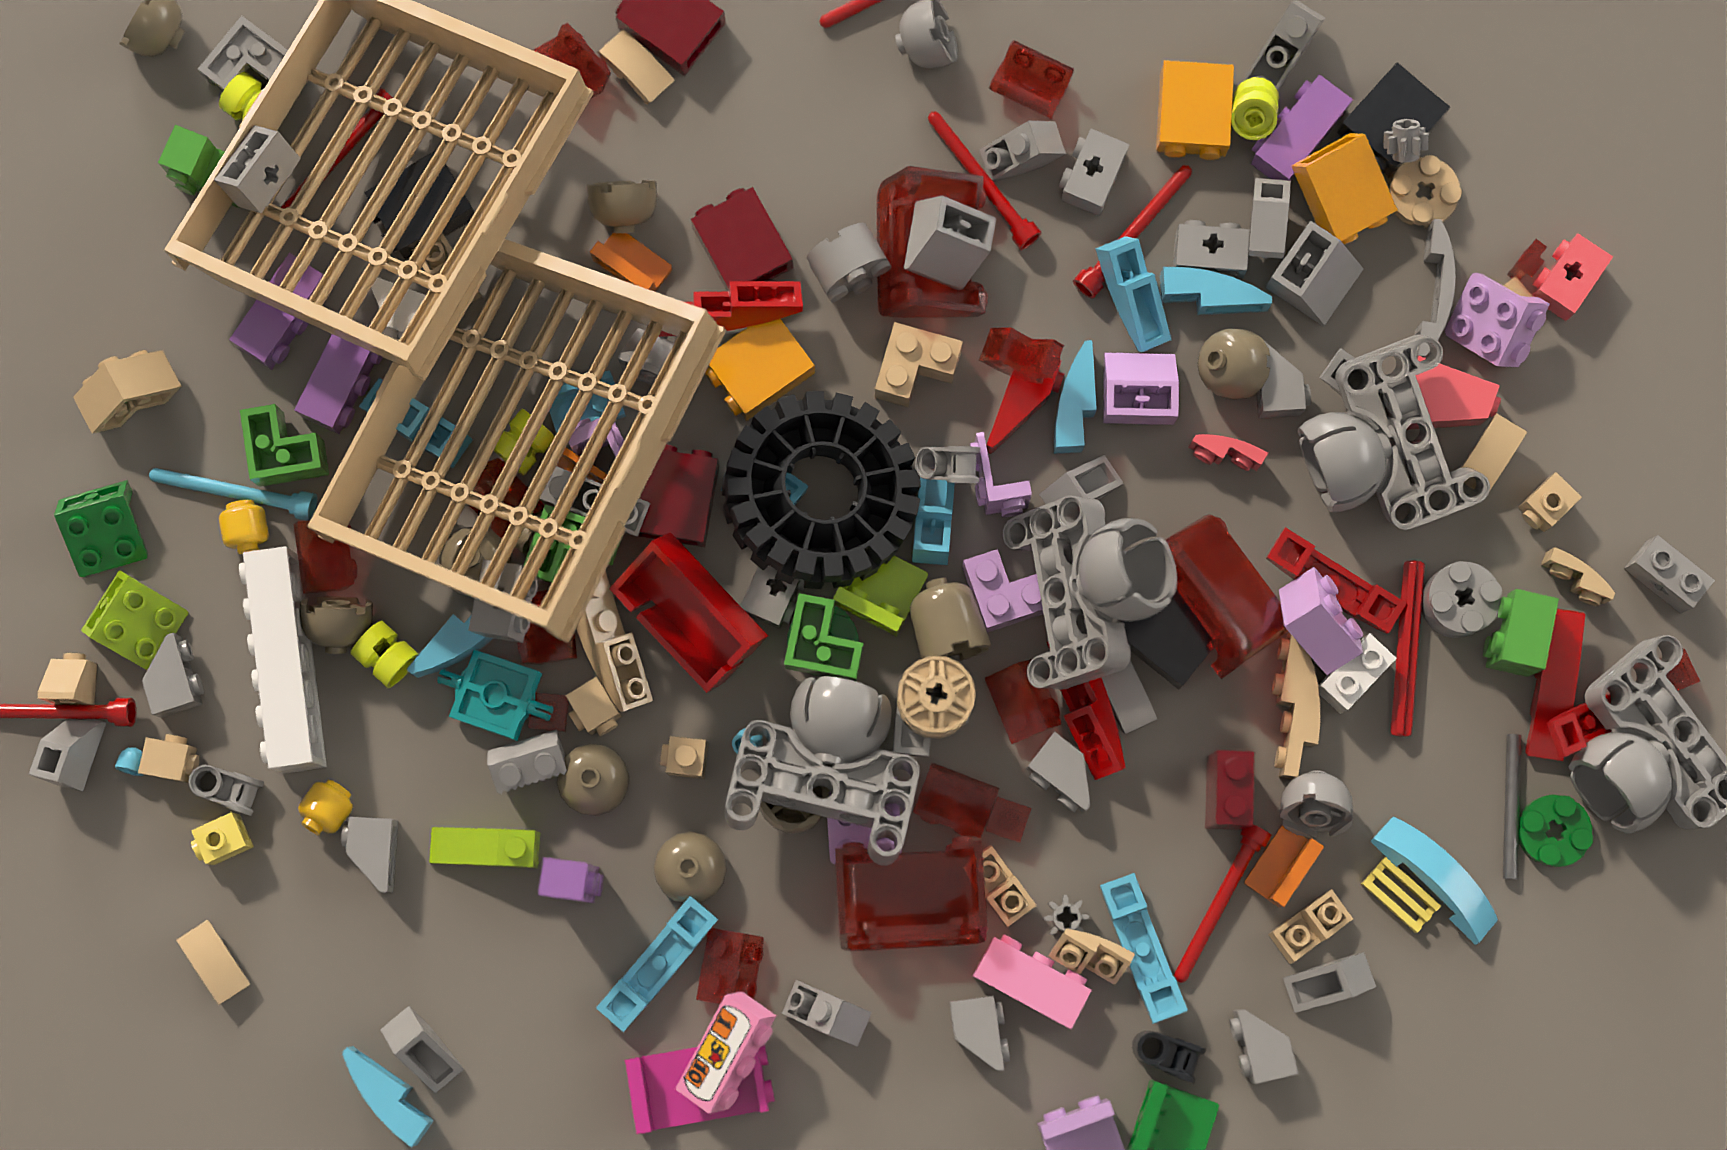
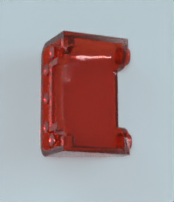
M907 166L881 182L876 200L877 242L891 264L890 270L877 277L878 310L881 316L891 318L978 317L986 313L985 308L988 303V294L980 282H971L970 278L962 290H956L904 269L916 201L945 196L979 211L986 202L983 176Z
M1207 514L1164 539L1171 550L1176 566V590L1213 639L1207 646L1210 651L1216 648L1217 660L1211 666L1220 679L1226 677L1289 632L1284 626L1281 602L1235 542L1221 518Z
M968 836L956 837L952 839L951 844L945 846L944 851L900 853L898 859L889 865L875 863L870 858L868 849L864 848L863 843L851 842L843 844L842 848H835L839 937L842 950L873 951L980 944L986 941L988 924L982 840L974 841L972 837Z

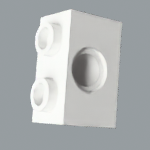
M1371 634L1361 639L1362 654L1327 675L1318 685L1319 695L1340 714L1347 711L1397 659Z

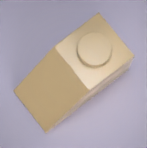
M64 653L63 659H51L39 687L37 699L52 704L95 705L97 663L86 660V654Z

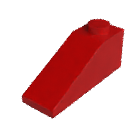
M1021 347L986 445L989 454L996 451L1048 401L1051 391L1059 392L1065 373L1059 371L1061 360Z

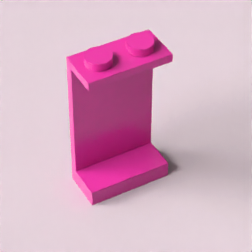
M764 1044L759 1047L754 1057L756 1060L755 1066L750 1074L743 1078L737 1088L739 1095L734 1104L727 1110L708 1114L675 1089L697 1047L625 1060L636 1134L724 1117L768 1111V1103L775 1102L772 1081L764 1080L762 1066L769 1065L766 1045Z

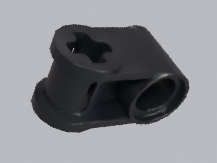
M1149 1030L1137 1034L1132 1042L1133 1054L1141 1062L1164 1070V1073L1193 1084L1195 1083L1196 1078L1193 1075L1200 1055H1204L1206 1052L1205 1048L1179 1038L1174 1039ZM1154 1037L1159 1043V1051L1154 1057L1147 1058L1143 1054L1142 1045L1146 1039Z

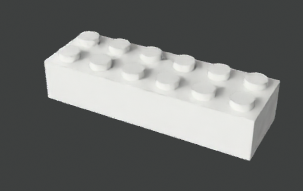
M287 546L243 552L244 563L239 564V573L242 584H247L248 598L243 600L245 617L247 620H251L252 634H248L247 641L250 655H255L256 670H252V683L256 692L259 691L261 705L256 706V718L258 726L264 728L265 741L260 743L262 761L264 764L268 763L269 769L283 774L325 768L327 766L312 642L306 637L300 622V601L306 599L301 556Z

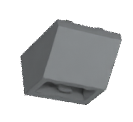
M945 196L916 201L904 269L956 290H962L991 252L996 218Z
M1310 220L1265 288L1324 327L1363 268L1341 240Z

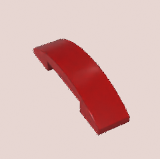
M1283 528L1266 559L1293 580L1315 567L1322 577L1328 575L1335 583L1339 592L1336 594V599L1342 611L1377 630L1389 634L1407 603L1379 585H1371L1315 550L1316 546L1288 528Z
M1609 692L1605 694V698L1607 702L1610 704L1611 694ZM1586 703L1575 706L1547 722L1559 758L1566 757L1587 747V742L1597 736L1611 733L1612 730L1605 729Z

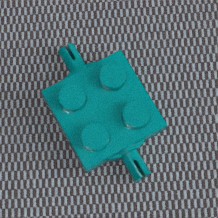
M474 649L470 662L461 675L446 671L445 669L439 672L440 675L451 680L438 676L437 683L455 688V701L449 717L518 741L524 722L529 715L549 721L551 715L539 710L541 709L553 714V706L535 701V693L543 674L537 670Z

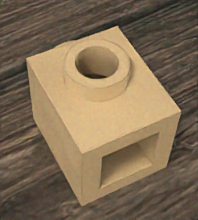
M1555 472L1518 508L1523 512L1522 517L1528 525L1536 530L1540 528L1545 532L1558 522L1582 497Z
M597 677L565 695L574 709L569 715L579 731L586 729L590 735L597 732L599 736H602L618 726L616 720L622 716Z
M166 734L165 741L146 737L138 773L189 783L190 774L199 766V755H196L197 748L186 745L188 738Z
M670 736L669 745H662L660 765L666 766V773L670 776L705 779L709 743L702 739Z

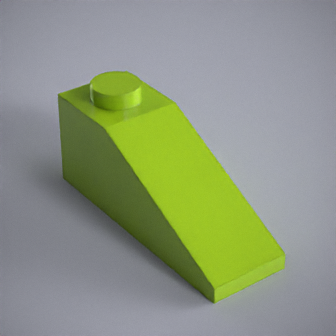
M432 827L429 863L538 869L540 832L516 829Z

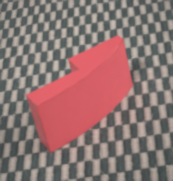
M1195 435L1189 445V448L1194 450L1193 455L1206 464L1211 465L1214 462L1219 465L1225 455L1228 454L1232 457V463L1246 471H1249L1250 468L1257 471L1268 455V452L1247 442L1220 435Z

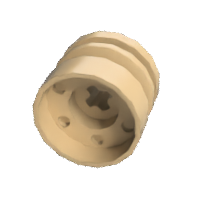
M930 656L916 661L905 671L899 683L897 707L902 721L911 731L925 738L940 739L954 734L965 725L974 707L975 687L971 675L960 663L948 657ZM935 687L941 688V695L946 697V700L940 699L938 705L932 704L931 697L926 695V692H933Z

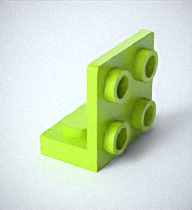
M893 556L887 564L883 563L877 573L862 581L860 577L854 578L851 585L839 586L833 600H835V606L897 637L910 612L912 600L920 593L928 573Z
M119 570L81 631L91 639L148 670L166 635L176 634L187 617L188 611Z

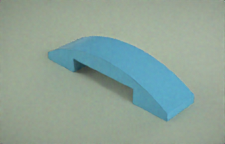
M1392 817L1370 841L1396 867L1404 862L1454 912L1449 919L1475 945L1483 939L1498 921L1489 900L1467 871L1442 847L1413 826L1396 817Z
M1135 873L1100 885L1120 945L1135 954L1129 968L1152 1023L1154 1024L1188 1011L1148 914L1147 904Z
M689 896L668 921L666 927L624 977L616 983L596 1009L624 1032L690 956L718 921V918L696 899Z

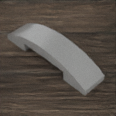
M1434 219L1427 228L1423 262L1437 264L1431 321H1422L1415 329V335H1425L1438 341L1447 323L1453 303L1455 261L1447 230L1441 219ZM1422 343L1418 346L1416 358L1418 356L1425 357L1430 352L1427 343Z

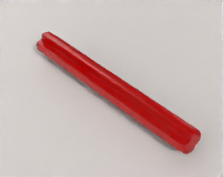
M1417 560L1405 561L1403 566L1401 600L1407 604L1399 618L1391 734L1399 737H1409L1412 735L1425 573L1424 562Z

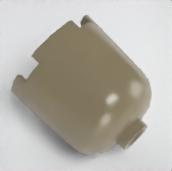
M938 578L927 582V589L920 592L912 600L910 606L921 659L930 656L952 657L959 655L960 660L963 661L988 651V647L991 646L990 639L972 589L962 583H948L947 578Z

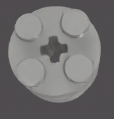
M857 223L838 231L840 237L829 242L828 238L824 239L807 255L809 265L830 302L840 300L852 290L855 295L865 292L873 286L872 278L886 273L891 268V264L865 223Z
M1457 561L1434 574L1425 584L1422 599L1424 617L1428 625L1443 636L1459 638L1473 635L1487 627L1496 618L1501 602L1502 588L1486 568L1472 562ZM1458 594H1462L1465 597L1464 602L1466 604L1462 607L1457 604L1459 601Z

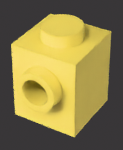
M231 812L191 830L195 840L191 841L192 849L198 860H204L205 864L216 865L254 847L240 814Z

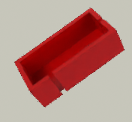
M671 532L651 541L609 588L630 612L650 603L651 600L654 602V606L640 612L636 618L706 693L725 683L743 664V660L748 658L768 637L765 631Z

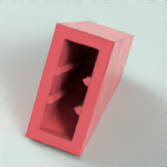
M1421 356L1417 357L1418 361H1423L1426 359ZM1440 363L1433 369L1416 375L1434 428L1481 425L1489 417H1493L1499 408L1501 398L1496 395L1500 385ZM1413 423L1406 430L1419 429V425Z

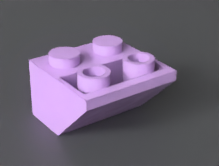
M1104 353L1103 423L1174 425L1179 412V379L1175 354Z

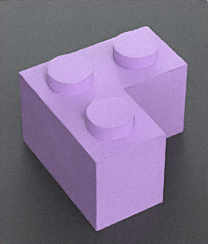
M998 549L963 560L962 568L969 588L972 589L976 597L987 633L1044 614L1037 574L1009 583Z
M1313 567L1279 589L1285 628L1324 673L1329 675L1363 653L1360 640L1363 637V633L1354 619L1350 618L1347 620L1341 613L1342 608L1336 599V594L1339 592L1333 580L1328 575L1322 577L1316 568Z

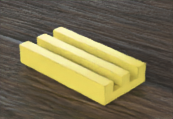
M1384 857L1361 883L1363 887L1415 933H1418L1425 922H1428L1433 913L1441 907L1436 900L1398 866L1396 867L1387 857ZM1386 868L1423 901L1428 908L1424 910L1382 871ZM1377 878L1411 908L1419 918L1416 921L1411 918L1372 882Z

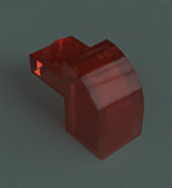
M1011 327L991 328L979 361L1009 376L1042 384L1044 378H1052L1054 372L1059 367L1060 355L1064 345L1054 339H1031Z

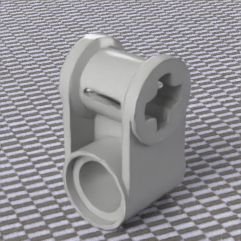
M924 447L919 450L916 456V471L923 479L947 480V482L979 483V477L976 476V457L980 453V447Z
M210 765L198 766L189 776V786L194 794L249 816H252L254 812L251 807L259 787H263L264 784L261 780ZM212 772L216 776V786L213 790L205 792L201 788V779L206 773Z

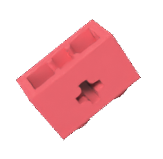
M1578 233L1570 242L1563 239L1551 256L1556 259L1552 268L1549 270L1544 267L1532 284L1537 287L1533 297H1539L1550 304L1548 310L1564 321H1567L1576 313L1613 258L1612 255ZM1567 270L1573 273L1571 281L1565 278Z

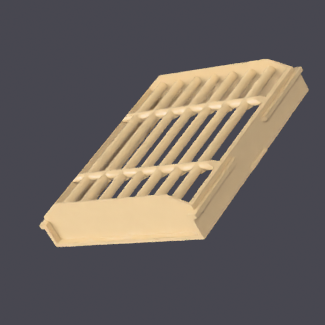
M319 0L268 84L261 90L239 125L240 129L164 250L173 260L171 263L186 271L190 264L230 288L392 362L407 367L412 375L426 380L486 278L485 271L528 198L537 191L594 92L586 87L578 69L415 1ZM351 10L367 20L366 24L337 71L328 75L317 70V65ZM379 28L394 34V38L365 85L356 87L347 83V80ZM411 41L423 46L424 49L394 98L387 100L377 96V91L407 42ZM437 53L454 59L424 110L415 112L406 108V104ZM468 65L482 71L483 74L453 124L445 125L434 120L466 66ZM496 78L513 84L483 136L476 138L464 133ZM307 81L326 88L291 144L293 150L301 157L338 95L340 94L354 100L353 105L291 206L283 209L272 204L284 185L283 183L273 196L271 203L265 207L262 213L249 212L220 260L202 252L233 203L231 198L214 179L253 126L256 125L277 131ZM526 90L542 96L541 102L513 149L506 151L494 146ZM370 107L384 113L320 220L312 222L301 217L366 109ZM397 119L412 125V130L349 234L341 235L332 231V226ZM428 132L442 138L441 144L379 247L371 248L360 243L425 134ZM456 145L472 151V155L410 259L402 262L391 257L390 255ZM489 158L502 164V168L439 274L431 275L420 270L485 159ZM264 216L280 222L250 273L234 267V264ZM293 229L309 235V238L280 286L278 287L263 280ZM325 242L338 248L339 251L310 299L307 300L292 293L318 249ZM354 255L369 262L338 314L322 307ZM385 269L398 275V279L370 326L366 327L353 321L354 315L381 270ZM414 282L428 288L429 291L400 340L397 341L382 333L410 285Z
M504 239L490 265L502 270V273L473 328L465 331L456 327L449 340L460 343L463 347L404 459L396 461L386 457L385 454L398 431L396 430L398 424H402L411 406L409 404L411 399H415L424 380L412 375L407 367L392 362L376 393L375 400L307 527L325 541L333 544L336 539L541 625L556 638L569 643L626 530L625 524L666 443L671 441L726 330L724 327L718 326L704 309ZM514 278L530 283L501 340L494 342L483 338ZM543 288L559 293L530 350L521 352L513 349L512 347ZM572 298L587 303L588 306L559 362L550 363L542 360L541 358ZM603 309L617 314L589 372L580 374L572 371L571 368L600 311ZM634 320L648 325L618 384L612 386L601 382L600 380L630 321ZM661 330L678 336L649 394L642 397L631 393L630 391ZM476 351L491 355L492 357L433 470L426 473L416 469L415 467ZM505 361L521 366L461 483L454 484L444 480ZM534 372L550 377L491 493L484 496L474 492L473 489ZM563 383L579 388L520 506L514 508L502 503ZM595 394L609 399L550 517L543 520L531 515L592 395ZM625 405L638 410L639 413L580 529L573 532L561 527L622 406ZM377 469H381L393 474L394 478L366 532L362 534L347 528ZM411 481L423 486L393 546L378 541L407 482ZM438 492L452 498L422 558H419L406 551ZM468 504L480 509L481 512L451 570H448L435 563L462 510ZM497 516L511 523L479 583L464 575L494 517ZM524 528L540 533V537L510 595L494 589ZM554 540L569 545L570 549L539 608L523 600Z

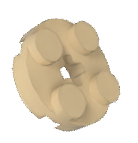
M1433 155L1419 157L1416 161L1402 164L1393 175L1390 184V193L1397 207V211L1394 213L1401 221L1409 225L1416 224L1429 227L1434 219H1441L1444 222L1454 212L1462 195L1455 172L1446 163ZM1418 185L1429 186L1432 189L1430 193L1432 199L1428 200L1425 196L1418 198L1416 195L1419 191Z

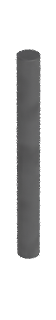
M1507 734L1503 879H1518L1521 772L1520 734Z

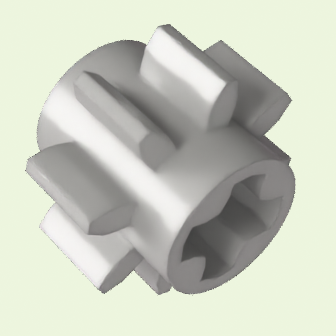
M1397 120L1393 123L1392 131L1384 132V148L1387 149V154H1392L1393 160L1397 162L1407 163L1419 159L1420 150H1428L1429 133H1425V128L1420 127V123L1416 120Z
M1063 895L1062 905L1060 906L1050 901L1048 905L1053 910L1052 915L1043 917L1044 921H1052L1054 926L1049 934L1054 935L1058 930L1064 932L1067 929L1064 928L1063 922H1057L1056 919L1058 914L1063 913V907L1068 908L1069 914H1075V921L1069 923L1068 929L1084 932L1079 924L1081 920L1089 919V915H1081L1078 910L1083 902L1080 900L1074 905L1069 904L1067 895Z

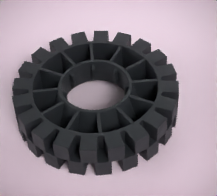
M806 391L803 400L797 401L794 394L778 399L775 408L771 410L768 406L764 407L754 415L749 426L745 425L730 453L723 477L722 496L726 498L723 505L727 524L733 523L735 527L732 536L741 550L746 547L750 548L753 552L750 558L752 562L763 571L768 566L773 567L777 570L775 578L792 584L794 578L804 580L803 588L822 589L824 583L832 582L835 589L839 588V586L851 585L854 578L860 577L862 581L877 573L883 563L887 564L897 553L912 528V522L917 516L920 498H917L916 495L921 487V482L917 471L912 470L915 455L909 442L900 445L898 438L901 431L890 419L884 424L880 423L876 419L880 411L866 402H864L861 409L851 406L853 396L836 392L833 400H825L824 391ZM815 456H824L837 461L836 463L843 464L853 475V485H857L858 503L853 501L849 509L851 512L838 519L830 517L829 520L812 518L807 515V512H801L789 498L791 492L786 490V472L791 474L795 467L793 464L807 457L814 459Z

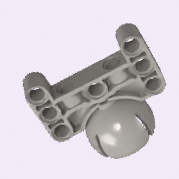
M1420 334L1413 335L1344 362L1337 369L1335 378L1345 407L1348 409L1347 413L1329 412L1317 415L1304 422L1298 428L1299 443L1306 466L1315 488L1320 492H1327L1323 493L1321 497L1324 505L1330 512H1343L1354 509L1367 502L1376 493L1386 520L1399 529L1408 530L1480 503L1488 496L1490 483L1482 473L1467 467L1449 472L1416 375L1433 369L1441 362L1443 348L1436 339ZM1427 343L1430 348L1429 356L1423 361H1418L1416 349L1420 344ZM1388 356H1394L1396 367L1393 372L1385 375L1381 367L1382 362ZM1360 369L1363 376L1362 381L1358 386L1351 388L1347 380L1348 375L1351 371ZM1379 392H1380V395H1381V397H1382V400H1383V403H1384V406H1385V409H1386V411H1387L1388 416H1386V413H1385V410H1384V408H1383V405H1382L1380 396H1379V394H1378ZM1417 423L1420 429L1419 435L1416 439L1408 441L1405 435L1406 429L1409 425ZM1402 459H1404L1411 482L1409 481ZM1475 477V489L1469 494H1464L1463 483L1466 479ZM1436 490H1441L1443 493L1441 503L1431 507L1429 504L1430 495ZM1402 503H1408L1410 508L1409 514L1404 519L1397 520L1395 516L1397 507Z
M1078 496L1063 497L1007 521L1003 529L1005 544L1011 549L1033 552L1050 652L1034 657L1028 665L1027 676L1032 686L1044 689H1068L1121 671L1127 667L1131 658V649L1127 643L1124 623L1118 620L1137 621L1148 619L1159 613L1171 602L1170 599L1174 595L1177 586L1174 558L1167 542L1163 538L1149 539L1124 551L1125 548L1142 539L1155 537L1158 531L1153 525L1136 518L1114 520L1105 525V510L1102 503L1096 499Z
M1670 635L1649 638L1640 642L1594 681L1585 693V703L1588 708L1595 714L1606 730H1612L1611 733L1593 738L1586 743L1587 747L1575 753L1569 765V770H1571L1570 778L1582 800L1602 820H1611L1628 805L1630 806L1624 813L1612 820V827L1624 833H1633L1645 829L1659 818L1665 808L1672 816L1675 824L1683 829L1709 828L1727 814V757L1665 676L1678 665L1683 656V648L1680 641ZM1657 646L1662 652L1661 660L1657 656ZM1632 668L1637 675L1636 682L1631 677ZM1606 689L1611 694L1610 704L1607 702L1605 698ZM1675 726H1677L1680 731L1679 740L1675 735ZM1719 784H1721L1723 788L1722 797L1720 796L1718 791ZM1694 805L1698 810L1697 819L1693 815Z
M823 676L817 680L812 677L803 680L791 702L790 717L793 730L789 727L769 723L764 720H756L746 726L726 799L725 819L727 824L735 830L744 831L750 829L757 820L762 801L872 828L868 843L870 858L879 865H889L895 862L904 843L919 778V766L914 758L908 755L880 749L877 751L886 739L891 726L892 712L889 699L885 695H878L872 687L847 679ZM755 735H762L769 743L764 747H756L750 743L749 739ZM746 769H753L759 773L760 778L754 782H748L741 777V773ZM897 769H903L910 774L911 779L906 782H900L893 777L892 772ZM824 786L830 790L832 795L827 799H819L813 794L812 790L815 787ZM744 803L751 808L752 812L747 816L741 817L732 811V807L736 804ZM890 803L897 804L902 808L903 814L897 817L890 816L885 812L884 806ZM880 838H888L894 843L895 849L889 852L882 851L877 847L876 841Z

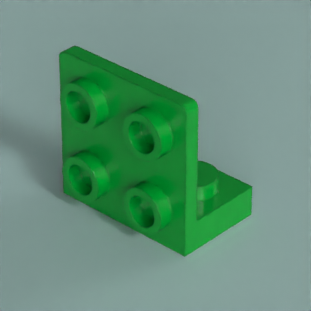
M128 480L59 499L54 517L79 577L89 576L147 558L148 551L129 506L133 492Z
M1150 1079L1127 1150H1205L1219 1104Z

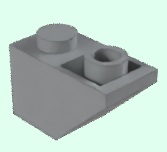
M1027 121L979 150L986 173L993 182L1042 168L1066 154L1055 121Z
M1255 178L1248 256L1284 259L1291 181Z
M175 633L166 635L142 679L151 713L160 718L202 705L200 695L204 694L202 681L197 673L193 674L190 661L194 660L191 645L187 639L183 640L181 636Z
M96 719L65 720L40 740L29 775L55 785L83 791L106 722Z
M1054 732L1026 768L1031 772L1028 778L1041 789L1046 791L1048 787H1051L1060 794L1057 800L1071 812L1075 813L1079 809L1084 813L1090 806L1084 754Z
M798 980L795 981L782 1014L857 1047L872 1013Z
M994 996L949 1002L954 1038L995 1070H1005L1003 1062L1010 1061L1007 1039L1000 1040L998 1025L1005 1024L1002 1003H995Z
M1245 1009L1233 1010L1234 1019H1230L1229 1024L1234 1041L1240 1040L1243 1055L1238 1056L1243 1077H1249L1250 1083L1257 1084L1298 1074L1288 1036Z

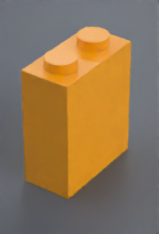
M1164 60L1160 72L1156 152H1165L1166 156L1173 158L1184 157L1186 154H1198L1200 158L1206 160H1216L1221 156H1226L1230 147L1234 65Z
M1349 133L1291 165L1316 224L1341 240L1343 244L1357 239L1358 232L1367 227L1372 229L1388 221L1387 216L1397 211V207L1365 134Z
M778 319L747 327L718 347L704 374L715 388L721 385L728 395L724 398V401L735 416L741 413L745 420L748 421L764 407L771 405L815 374V365L783 321Z

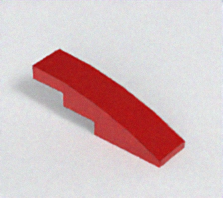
M730 281L729 291H693V302H684L706 310L716 324L724 327L726 331L764 324L803 312L800 281ZM661 330V332H660V334H659L658 337L675 336V335L670 334V333H667V332H664V331Z
M1557 609L1546 667L1544 670L1534 674L1537 680L1529 713L1532 720L1525 748L1527 756L1558 761L1564 760V757L1559 758L1547 722L1574 706L1586 615L1583 612Z
M1102 677L1060 690L1070 709V712L1063 717L1080 751L1084 754V760L1094 780L1126 768L1118 728Z

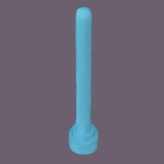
M154 468L149 472V478L153 482L239 500H254V503L287 509L290 514H294L295 518L310 521L317 508L318 498L315 493L300 491L299 494L293 493L290 496Z

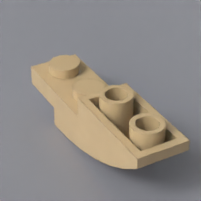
M604 571L576 630L602 686L618 710L624 712L652 702L653 698L633 633L625 634L613 593L609 590V580L606 571Z
M1289 632L1286 639H1280L1277 659L1283 661L1281 674L1275 673L1272 694L1277 695V705L1290 707L1289 712L1284 711L1282 715L1280 732L1285 733L1283 747L1278 746L1274 766L1275 768H1280V778L1292 780L1299 775L1303 745L1314 747L1318 744L1320 698L1312 659Z

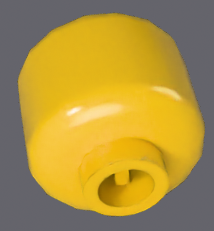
M240 500L228 503L226 510L219 515L223 543L228 548L237 549L238 554L259 550L258 545L263 544L269 538L265 510L263 507L255 505L254 500Z
M329 779L326 783L315 782L299 803L298 811L304 818L301 824L316 835H320L322 831L332 834L336 833L352 811L353 805L349 800L351 797L350 792L340 784Z

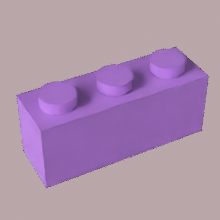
M1320 74L1312 84L1306 81L1294 96L1298 102L1291 110L1285 107L1277 116V128L1266 138L1259 139L1252 148L1256 154L1251 165L1270 179L1291 181L1295 176L1291 165L1313 154L1353 101L1352 98Z
M289 253L269 282L279 287L297 257ZM309 265L292 293L309 300L324 274ZM256 300L229 340L238 349L272 370L276 363L280 364L285 360L290 351L289 344L296 334L301 335L305 331L309 323Z
M332 334L294 411L302 418L340 434L342 428H347L354 417L355 409L353 406L358 396H363L371 381L369 374L373 365H378L383 357Z
M543 858L538 895L594 903L595 896L601 897L604 875L598 873L599 867L589 863Z

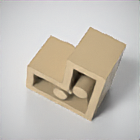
M894 322L875 386V398L909 407L918 374L952 384L962 351L963 341Z
M142 350L127 358L118 359L117 356H113L98 364L99 369L83 381L82 388L73 398L93 434L122 427L136 410L166 404L182 386L163 350L151 353Z

